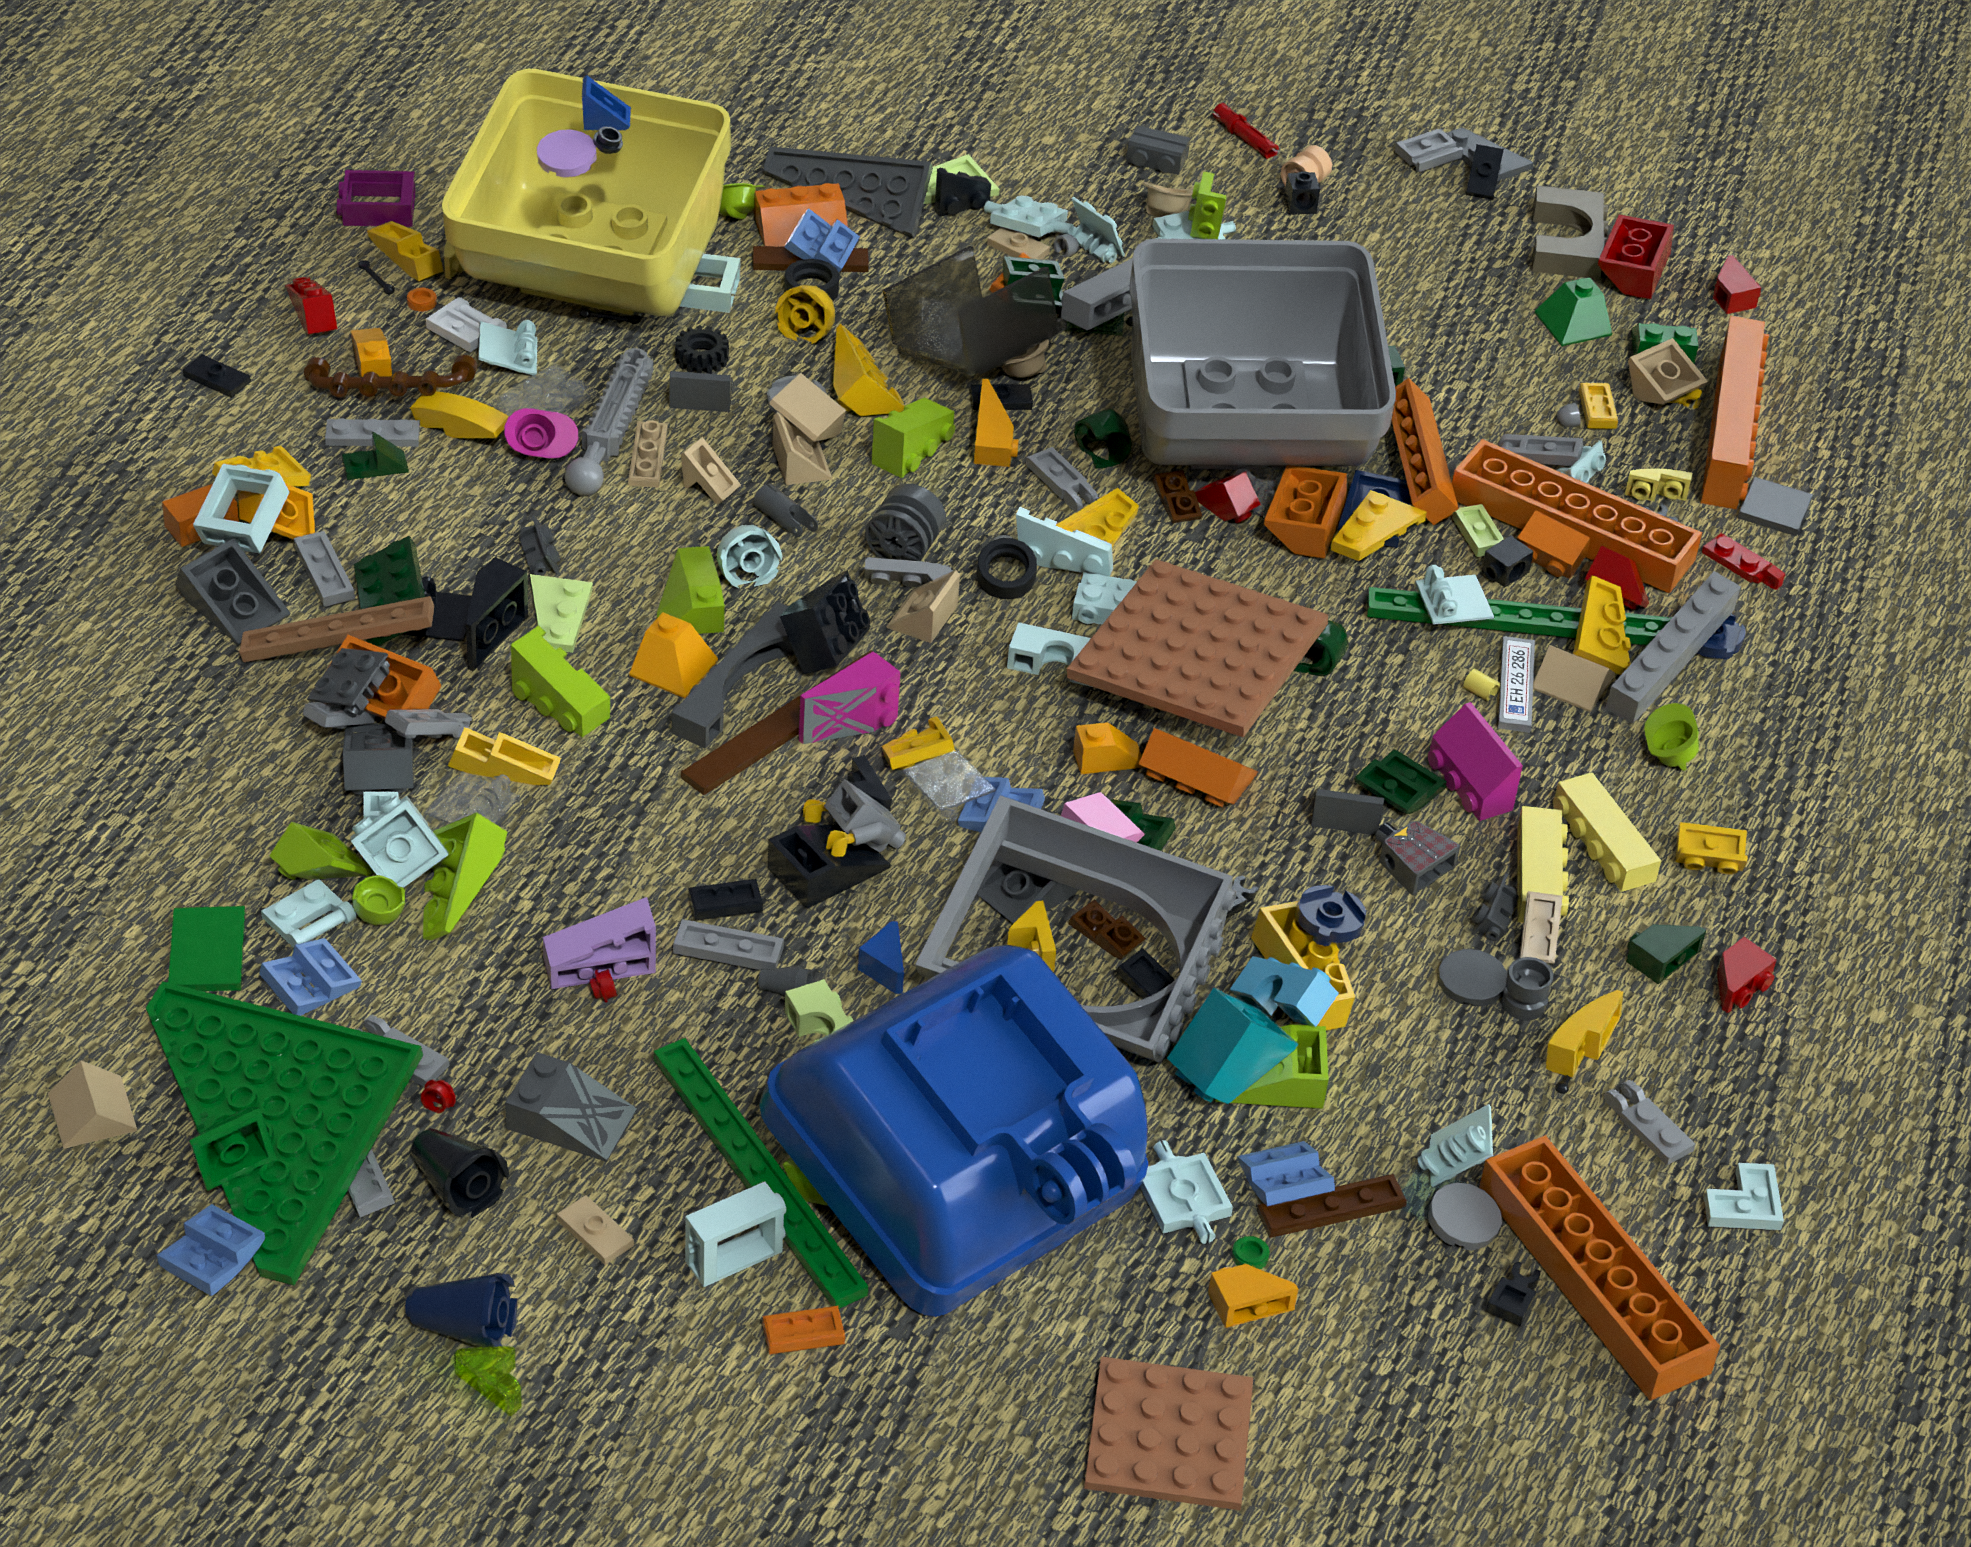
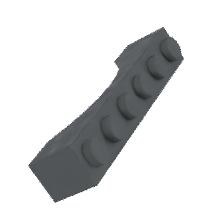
M777 602L768 612H764L759 622L751 630L749 629L744 633L742 640L734 648H730L727 651L724 659L717 666H713L709 670L704 680L699 685L693 686L681 704L675 705L670 715L672 734L706 749L723 731V704L736 682L762 664L795 654L779 617L789 606Z

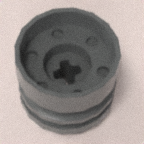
M912 483L899 484L891 489L866 525L865 537L869 547L879 558L921 561L946 525V512L940 500L926 488Z

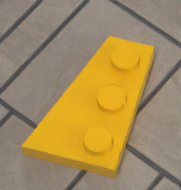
M281 445L273 447L272 453L268 454L263 450L256 451L253 458L236 456L214 463L212 474L217 477L223 464L235 466L241 464L258 470L270 469L280 473L284 482L293 487L308 486L311 474Z
M1116 488L1059 522L1056 526L1070 532L1079 530L1111 543L1113 547L1137 515L1139 505L1119 488Z
M1371 490L1332 540L1331 551L1360 561L1383 547L1385 541L1394 535L1400 537L1406 533L1407 527L1412 524L1418 526L1423 523L1427 512Z
M1593 575L1586 582L1573 651L1574 655L1605 666L1619 675H1622L1631 664L1628 652L1631 649L1630 638L1626 637L1623 624L1626 616L1621 587Z

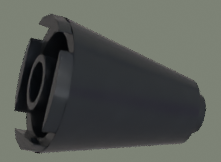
M434 1128L424 1130L415 1138L411 1147L413 1159L447 1209L454 1215L462 1218L461 1215L471 1212V1217L473 1218L494 1205L501 1198L504 1190L500 1187L503 1178L508 1179L509 1169L507 1161L500 1153Z

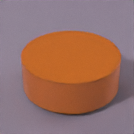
M416 288L407 295V305L415 311H429L437 304L436 293L428 288Z

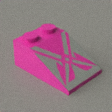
M873 651L800 695L799 741L802 744L870 733L882 726H891L898 717L900 671Z

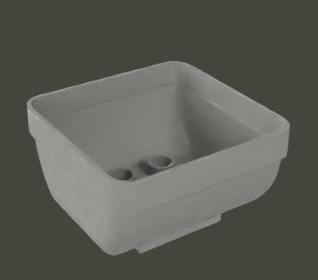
M1149 239L1138 244L1133 254L1129 285L1133 313L1131 357L1141 448L1145 458L1157 465H1191V469L1285 470L1286 466L1312 468V466H1359L1372 457L1380 438L1387 433L1390 427L1396 400V390L1374 262L1371 254L1363 246L1350 241Z

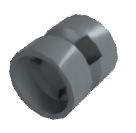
M1522 957L1511 963L1502 996V1006L1510 1016L1519 1020L1529 1021L1536 1020L1545 1013L1554 976L1551 967L1546 962L1538 958Z

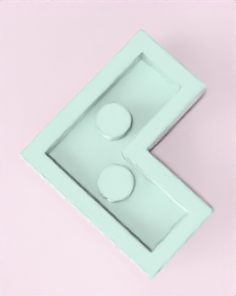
M1738 1163L1736 1168L1738 1190L1706 1189L1704 1203L1709 1227L1781 1230L1784 1219L1774 1164Z

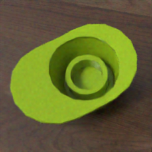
M747 183L723 185L719 212L722 215L731 216L739 220L745 219L747 214L754 210L755 191L763 189L765 185Z
M1679 703L1667 704L1656 709L1648 717L1644 732L1650 753L1666 766H1679L1683 771L1687 770L1686 763L1695 758L1699 751V732L1695 715L1691 708Z

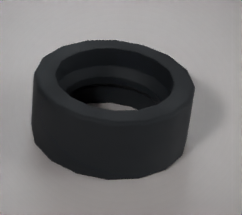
M820 259L798 260L792 263L785 271L784 293L791 288L800 286L801 284L797 283L800 280L818 279L827 283L823 286H818V288L825 291L834 301L839 293L840 274L836 267L829 262Z
M999 538L990 541L982 548L977 562V580L981 589L988 595L999 599H1016L1023 597L1032 589L1036 581L1037 558L1027 544L1014 538ZM1000 557H1011L1019 560L1025 566V574L1013 581H1002L989 573L988 566L989 563Z

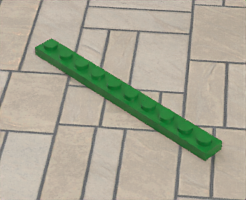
M1369 587L1367 617L1432 623L1419 592ZM1487 599L1494 619L1442 624L1576 638L1582 608ZM1625 613L1626 620L1623 623L1625 635L1630 638V644L1648 645L1672 617Z
M683 1038L654 1050V1062L744 1186L748 1189L765 1181L774 1194L779 1193L786 1205L783 1223L785 1237L783 1239L832 1306H838L840 1309L868 1296L869 1286L687 1039Z

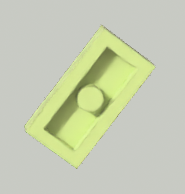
M1482 504L1462 507L1453 512L1452 519L1476 557L1485 556L1486 550L1504 540Z

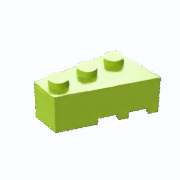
M924 397L905 405L902 412L893 410L889 412L888 418H875L872 464L900 478H903L909 471L915 472L920 462L926 456L931 457L934 455L939 444L944 440L949 441L953 437L955 432L954 411Z
M537 626L511 644L512 691L518 699H526L535 705L542 715H550L559 721L562 728L567 732L573 731L579 736L584 737L610 718V696L582 668L576 671L564 659L567 653L561 647L555 650L543 638L546 632L540 626Z

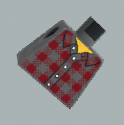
M1412 821L1399 831L1391 824L1384 823L1376 832L1375 838L1382 843L1379 862L1412 896L1457 865L1460 845L1419 821Z

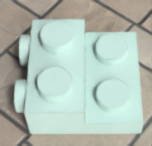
M1084 572L1076 592L1072 619L1079 620L1085 624H1103L1137 581Z
M394 796L380 807L383 811L381 815L374 820L367 816L352 828L355 832L351 836L352 844L376 875L390 878L403 888L449 855V852L428 826L427 821L407 796L401 800L398 796Z

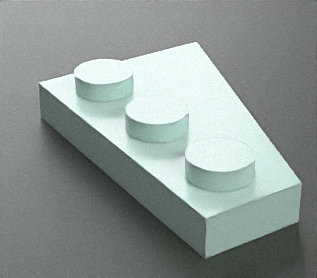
M1019 507L1016 513L1018 540L1024 542L1033 550L1038 566L1105 576L1111 575L1113 570L1111 543L1079 530L1067 531L1056 526V521L1045 518L1044 521L1030 516L1029 510Z

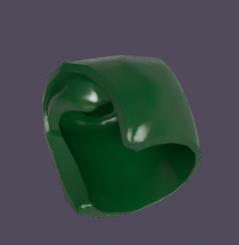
M1110 408L1101 410L1075 422L1074 434L1080 449L1091 456L1096 469L1116 466L1127 458L1131 451L1132 441L1128 425L1117 411ZM1095 441H1105L1109 449L1108 460L1098 457L1087 445Z
M1328 620V625L1305 654V656L1320 659V661L1315 664L1299 663L1293 671L1309 673L1315 676L1331 674L1349 647L1347 632L1344 627L1339 623Z

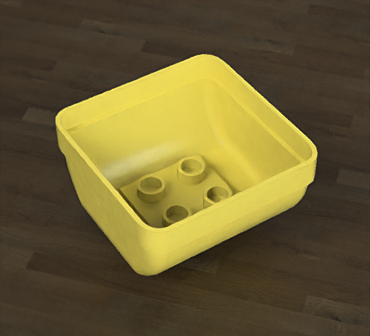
M524 69L515 72L503 84L442 202L446 239L453 245L459 264L468 275L476 279L518 287L522 293L626 315L640 312L654 316H670L675 313L684 298L717 225L723 192L725 163L731 150V127L728 112L723 107L713 103L594 80L631 107L630 128L618 130L622 135L623 146L619 152L606 154L596 147L597 159L595 164L594 162L591 164V169L575 177L556 176V172L549 170L548 173L544 171L538 164L537 146L540 140L547 134L558 130L570 129L581 131L593 140L594 134L599 130H584L582 107L583 78L540 69Z

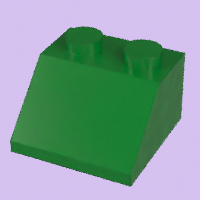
M1638 323L1631 329L1633 355L1673 338L1693 364L1695 363L1699 346L1696 328L1666 326L1656 323Z

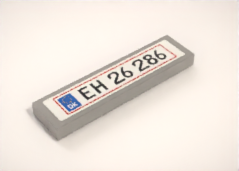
M1503 636L1498 729L1528 733L1531 731L1535 640Z

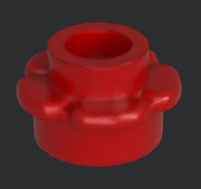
M598 969L595 970V978L589 979L596 999L603 998L604 1002L607 1003L608 999L618 996L609 969L601 972Z
M434 1079L426 1082L425 1089L421 1093V1101L426 1109L440 1114L447 1108L455 1105L456 1096L449 1083ZM434 1102H436V1103H438V1104H440V1105H442V1106H440V1107H435V1106H434Z

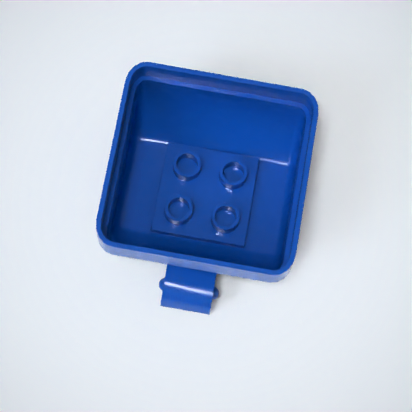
M999 945L984 949L794 1053L790 1058L779 1063L770 1071L759 1103L761 1117L767 1128L896 1293L910 1308L928 1316L937 1317L951 1312L1128 1203L1136 1195L1148 1169L1146 1156L1148 1138L1147 1113L1136 1072L1044 960L1034 951L1012 945Z

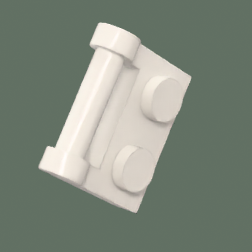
M461 297L456 298L426 318L427 329L468 352H472L479 347L480 321L506 328L507 325L503 320L499 318L493 319L469 306V302Z

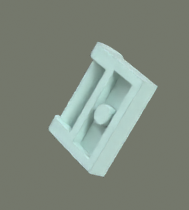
M320 879L261 911L262 918L293 948L296 944L309 942L343 922L348 924L356 919V913L352 905L347 901L343 902ZM331 910L333 911L302 930L298 929Z

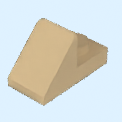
M703 437L681 454L683 480L686 489L698 482L714 503L719 504L741 486Z

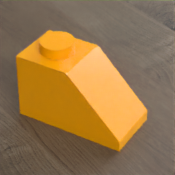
M1110 723L1076 726L1073 753L1081 774L1144 768V766L1139 765L1142 755L1137 742Z
M1248 1264L1224 1267L1216 1272H1212L1208 1295L1225 1328L1295 1310L1298 1287L1295 1283Z

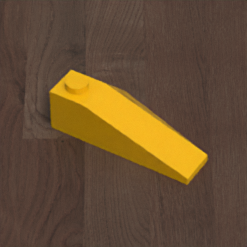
M840 323L836 327L833 387L838 395L836 401L846 411L849 412L852 409L859 416L889 414L893 410L897 412L904 411L905 405L899 393L893 387L887 390L886 387L888 385L884 380L888 378L874 364L875 360L865 345Z

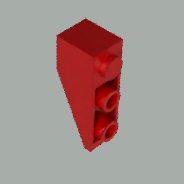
M310 277L295 278L292 280V284L285 285L303 330L307 334L338 329L332 294L315 280H310Z

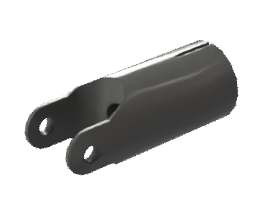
M770 483L765 484L756 492L753 500L755 507L794 536H802L803 530L801 525L812 532L818 530L817 520Z

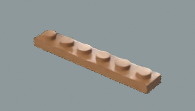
M431 596L245 631L242 635L239 654L243 662L265 660L270 657L286 654L292 655L301 651L317 648L324 649L342 644L347 635L364 640L380 636L387 637L406 631L422 630L432 627L434 604Z

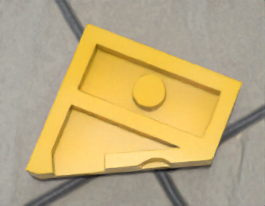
M937 716L928 720L929 728L919 734L916 729H911L901 737L893 739L882 746L884 757L892 770L908 769L917 762L926 759L937 760L943 758L947 753L955 751L951 736Z

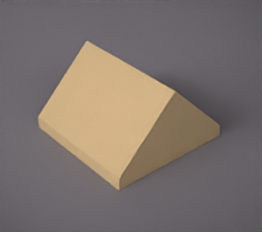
M1673 338L1631 356L1628 360L1633 394L1639 401L1665 404L1705 386L1708 382Z
M802 373L796 376L769 403L814 442L834 438L841 433L846 410Z
M777 412L773 416L772 447L785 484L792 485L832 480L819 441L814 442L787 418Z
M954 570L913 589L886 627L932 643L958 606L960 582L958 571Z
M1549 645L1533 683V690L1591 712L1615 673L1605 666Z
M80 1060L48 1093L63 1149L137 1131L120 1075Z

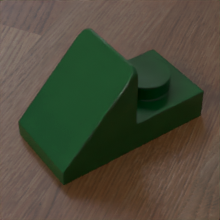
M372 432L373 450L342 454L347 480L409 473L404 451L375 432Z

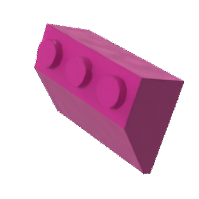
M1471 702L1466 703L1432 736L1428 761L1434 770L1438 769L1444 776L1448 789L1450 791L1455 790L1459 795L1464 809L1469 813L1472 812L1479 821L1513 811L1523 765Z

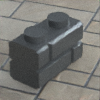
M1137 125L1128 142L1126 162L1139 167L1144 166L1160 170L1164 173L1179 175L1188 158L1190 138Z

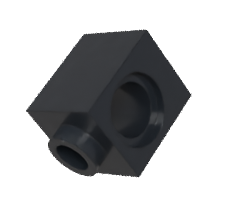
M1315 172L1287 173L1284 200L1289 215L1317 214L1320 186Z
M1510 535L1485 551L1482 572L1487 579L1492 582L1496 581L1505 588L1530 573L1534 551Z

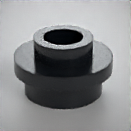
M605 126L601 127L594 134L593 143L601 152L611 154L621 150L623 146L622 135L617 129Z

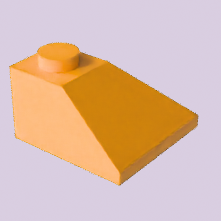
M286 484L289 495L271 531L293 540L296 537L315 533L313 494ZM240 491L238 493L239 518L251 523L264 494Z
M662 612L646 630L629 676L686 698L693 686L698 685L709 670L718 662V658L691 623Z

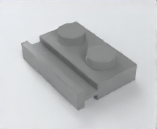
M1441 129L1397 142L1395 152L1410 166L1415 165L1417 172L1461 159L1464 150L1462 147H1456V142Z

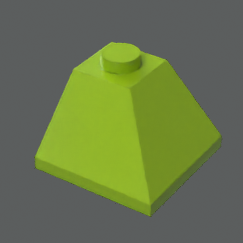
M294 822L289 824L269 855L280 865L278 871L292 880H295L297 877L311 880L369 876L375 873L362 858L333 833Z

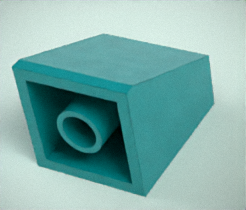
M1213 988L1167 1059L1177 1068L1175 1074L1178 1077L1196 1086L1194 1092L1208 1102H1212L1215 1098L1229 1104L1292 1053L1298 1046V1043L1260 1009Z

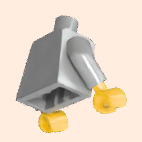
M846 779L842 781L832 796L827 798V802L809 799L804 803L802 816L806 822H821L822 811H828L829 815H832L843 831H845L834 830L828 836L826 849H832L831 854L835 857L844 856L847 844L850 843L853 846L866 844L874 850L882 852L887 845L893 849H898L905 841V832L900 830L901 825L889 810Z

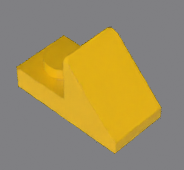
M1043 900L1036 901L1009 928L1007 945L1025 949L1029 948V950L1036 952L1054 972L1056 959L1055 943Z

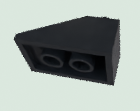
M496 557L485 567H481L475 577L466 619L468 670L474 671L528 618L527 571Z

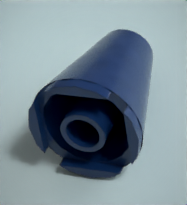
M494 1273L417 1287L412 1295H409L406 1299L405 1313L414 1326L488 1350L503 1351L506 1348L500 1344L505 1333L509 1337L512 1336L517 1319V1298H510L509 1287H515L514 1280L509 1274Z

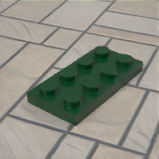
M410 536L394 541L386 548L372 555H367L354 564L361 609L425 597L416 544ZM405 632L392 634L387 637L366 639V641L380 646Z

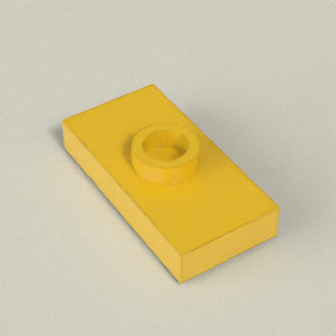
M1580 383L1579 395L1587 428L1617 429L1618 417L1610 384Z

